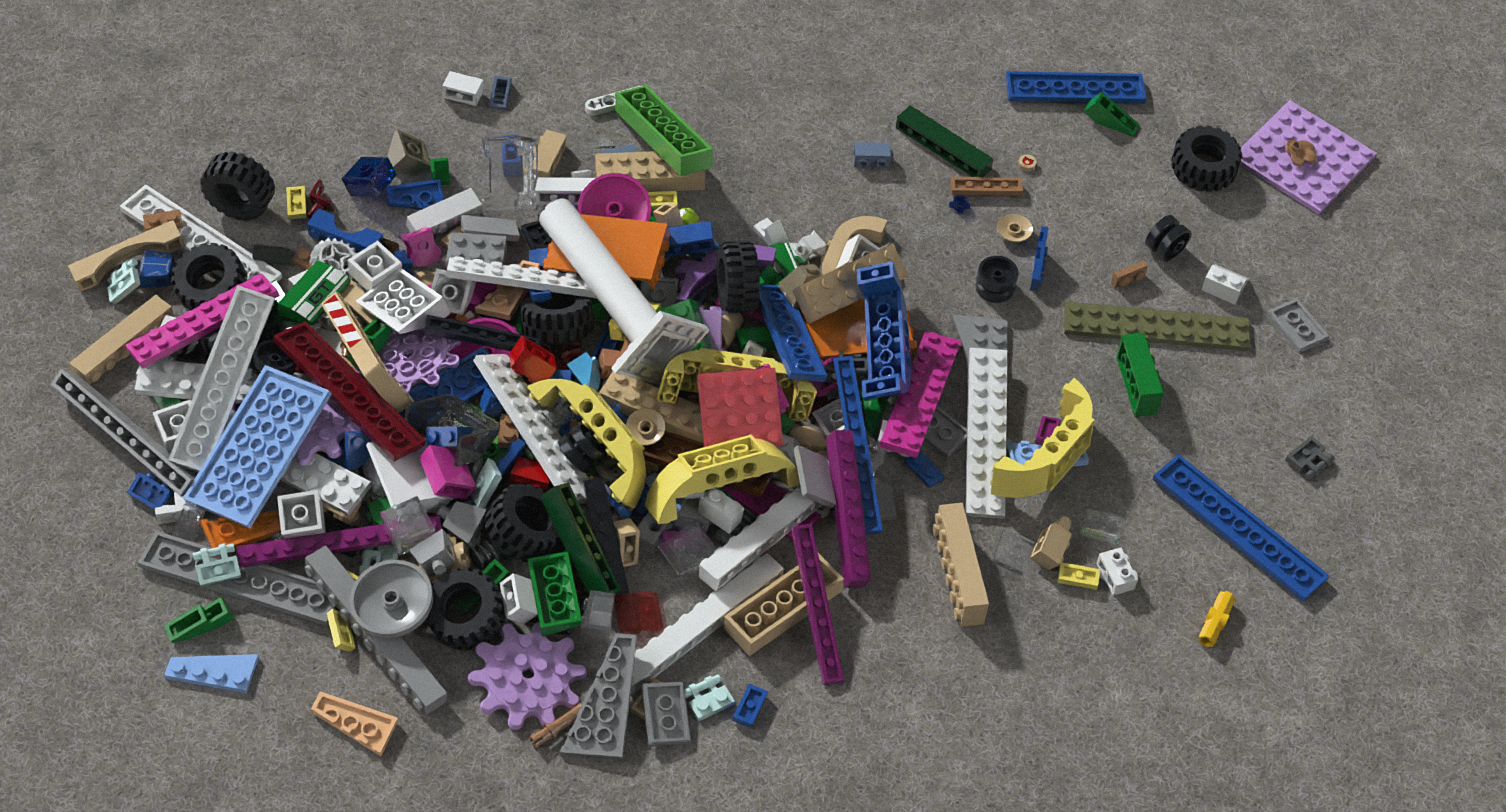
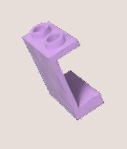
M716 306L710 307V310H703L704 307H699L703 323L710 330L707 335L712 349L727 352V349L722 348V316L728 315V312Z

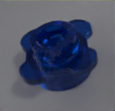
M956 196L949 203V207L954 208L958 214H962L965 209H969L971 206L964 196Z

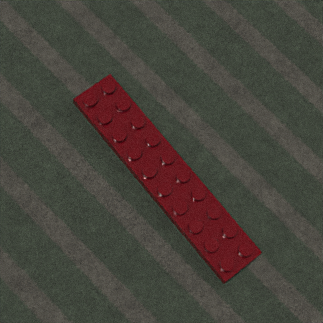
M306 321L274 335L273 341L317 386L331 392L330 399L393 462L425 447L426 440Z

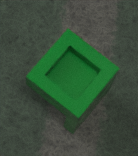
M448 158L430 159L432 180L440 179L441 185H451Z
M771 265L767 266L760 273L759 277L760 284L778 286L779 282L783 280Z

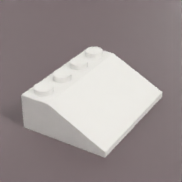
M398 268L356 300L357 304L399 334L425 328L427 315L445 318L450 314L441 295L402 268Z
M374 442L367 443V449L391 508L437 514L442 505L446 506L452 500L451 497L438 496L433 493L419 459L421 454L428 448L426 444L425 447L393 462Z

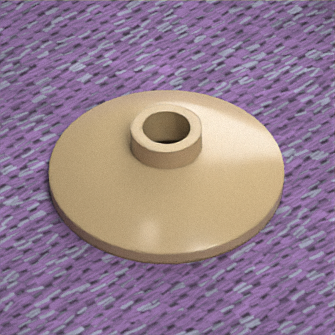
M1007 214L998 220L997 232L1006 241L1020 243L1026 241L1032 235L1033 226L1022 215Z
M649 408L633 412L626 423L628 429L643 446L655 444L663 437L665 432L663 417L657 411ZM645 427L650 429L648 432L643 431Z
M797 426L792 428L789 436L795 438L801 447L813 452L823 450L827 445L826 437L820 431L811 427Z

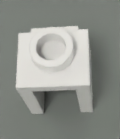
M813 230L810 235L801 238L796 245L795 252L805 262L818 257L820 254L816 250L824 248L826 244Z

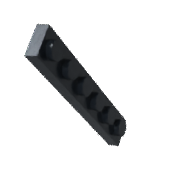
M427 315L425 321V334L510 352L521 336L540 346V338Z
M603 477L585 480L582 483L594 535L622 590L609 599L630 595Z

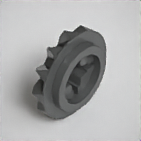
M606 456L596 464V474L606 479L608 483L611 481L615 482L625 472L617 465L618 461L611 456ZM615 468L614 472H608V469L611 470Z

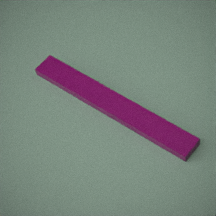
M812 524L792 526L791 531L823 685L844 682V676Z

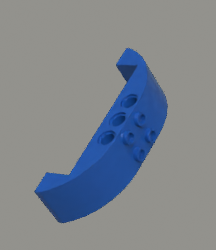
M891 261L857 269V285L865 298L868 380L862 381L863 399L868 401L907 393L911 382L909 326L904 295L895 264Z

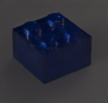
M360 157L341 179L350 196L375 198L382 194V191L391 184L397 174L388 157Z

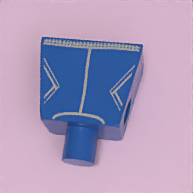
M144 249L138 271L139 287L171 286L172 269L176 267L174 257L171 254Z

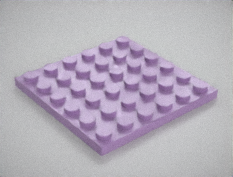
M1289 100L1241 147L1242 159L1240 166L1319 215L1376 157L1377 153ZM1289 140H1296L1298 142L1305 140L1315 146L1313 151L1317 156V163L1304 161L1301 168L1297 166L1285 150L1287 142Z

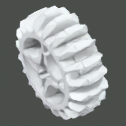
M327 238L325 242L321 240L314 247L310 255V264L313 265L317 260L341 271L352 280L354 278L349 274V266L347 269L343 267L348 265V259L358 253H355V248H350V243L344 244L343 239L338 242L336 238L332 241Z

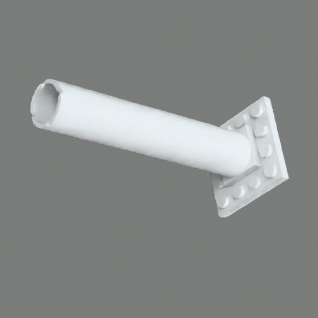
M562 198L554 200L541 212L540 224L631 342L628 349L616 360L611 369L615 374L661 385L668 363L674 357L692 351L710 330L704 324L662 311L657 313L569 200Z

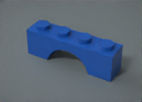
M320 209L315 212L307 223L308 234L312 238L323 241L327 240V238L331 241L336 238L338 242L343 239L344 244L350 243V248H355V253H359L376 241L381 242L383 239L382 233L369 228L355 233L341 231L336 227L335 216Z

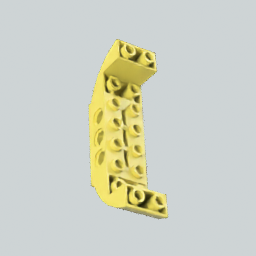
M700 348L699 350L682 353L668 363L664 371L657 401L676 403L679 390L698 393L697 374L753 370L763 364H769L771 368L776 369V379L790 405L787 407L788 417L791 420L807 422L817 390L808 380L789 379L784 365L775 361L774 358Z
M1075 378L1069 384L1066 383L1062 389L1063 398L1059 407H1061L1060 416L1064 417V420L1060 427L1057 426L1054 429L1052 436L1045 439L1043 446L1040 449H1036L1030 461L1027 460L1024 465L1006 456L1000 461H996L992 468L993 477L990 481L991 495L1020 498L1037 495L1046 490L1052 491L1090 447L1095 421L1092 418V401L1086 389Z
M547 379L528 385L527 388L531 391L530 397L543 408L547 406L552 410L564 399L571 404L570 408L573 412L583 418V424L595 433L593 436L599 443H603L607 447L605 449L606 452L618 461L617 465L625 472L609 486L613 491L612 497L618 503L622 502L625 506L628 505L634 509L645 486L646 465L643 455L645 448L603 397L586 383L582 386L564 379Z
M748 435L678 454V458L667 465L652 483L644 506L658 524H667L678 519L676 498H684L690 494L702 493L708 489L723 487L733 482H741L751 477H759L769 472H774L788 488L798 487L800 480L797 467L778 447L770 442Z

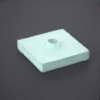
M489 458L475 480L477 487L470 494L476 507L485 509L502 478L494 460Z

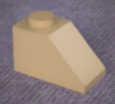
M630 518L613 521L623 566L638 564L640 530Z

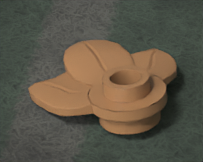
M1289 140L1287 142L1285 150L1297 166L1301 168L1304 161L1317 163V156L1313 151L1315 146L1305 140L1299 142Z

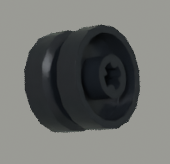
M1167 215L1159 220L1150 230L1145 244L1152 251H1157V255L1163 261L1168 262L1183 251L1190 241L1192 233L1186 226L1180 225L1179 220L1174 216Z
M1003 256L985 258L978 267V276L975 283L976 291L984 300L992 303L1008 301L1015 292L1019 273L1016 264Z
M273 340L263 341L256 346L251 368V376L254 381H256L265 365L294 376L296 363Z
M578 422L571 428V434H565L558 440V445L566 458L579 471L588 473L594 467V461L600 462L608 453L605 450L604 444L599 443L593 436L595 433L591 429L589 430L582 422Z

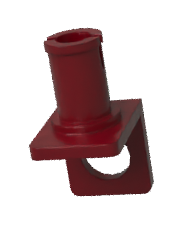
M318 179L309 194L311 203L314 204L306 215L309 219L312 218L318 209L334 212L332 202L320 197L324 191V185L320 179Z

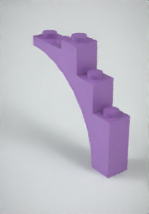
M754 245L758 255L760 273L769 265L774 267L776 248ZM707 251L706 257H702L701 262L682 259L681 265L677 266L675 277L679 279V291H681V293L676 295L675 304L688 298L693 300L697 293L717 280V251Z

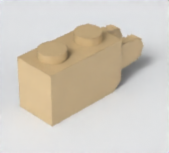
M1064 516L1060 518V521H1056L1046 529H1043L1030 556L1032 560L1049 571L1054 567L1060 566L1064 560L1063 554L1070 546L1069 540L1072 534L1069 532L1071 527L1069 517Z

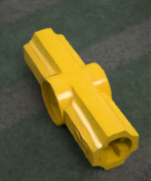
M1220 591L1213 607L1210 608L1205 618V624L1197 639L1201 645L1214 647L1220 632L1224 630L1230 616L1229 613L1235 603L1236 598L1232 593Z

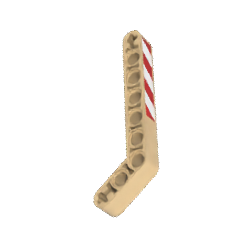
M335 291L321 303L362 374L383 399L400 414L414 400L385 367L347 302Z

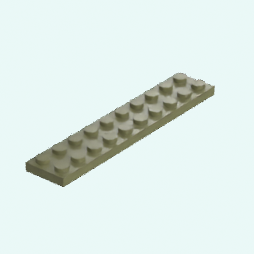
M1065 301L1064 334L1121 339L1122 335L1144 333L1146 340H1149V342L1249 351L1250 349L1249 318Z

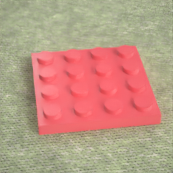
M775 368L697 374L704 447L748 435L770 442L776 447L783 446Z

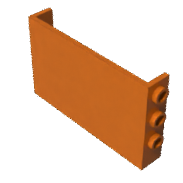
M580 214L630 279L648 281L650 288L655 290L656 283L660 281V269L665 264V252L669 250L671 233L668 223ZM552 240L548 245L547 258L543 261V269L545 271L557 270L578 273Z
M865 298L810 324L807 323L801 308L798 307L820 359L839 355V350L843 352V357L854 356V354L858 353L867 355ZM907 311L908 326H909L910 316H909V311ZM912 325L909 326L911 359H913L914 351H917L916 340L912 338Z

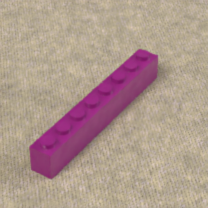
M834 430L826 438L830 475L837 504L834 506L842 577L844 578L843 586L844 588H863L871 581L854 436L851 430Z

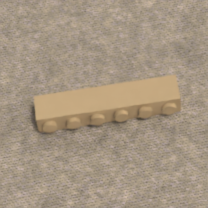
M157 295L153 296L69 362L71 371L76 372L88 384L96 382L107 370L113 369L117 362L125 359L130 354L126 348L127 344L134 339L148 334L151 330L159 328L166 315L174 317L172 306Z

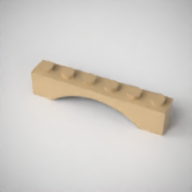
M172 220L68 265L81 292L98 285L102 278L119 263L129 258L143 255L144 249L170 254L186 246Z

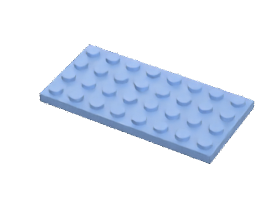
M265 365L183 499L250 529L330 398L331 392Z

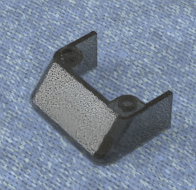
M444 394L407 404L404 419L416 431L420 430L424 435H426V427H473L471 434L459 437L454 466L456 467L480 460L500 431L499 422L454 395Z

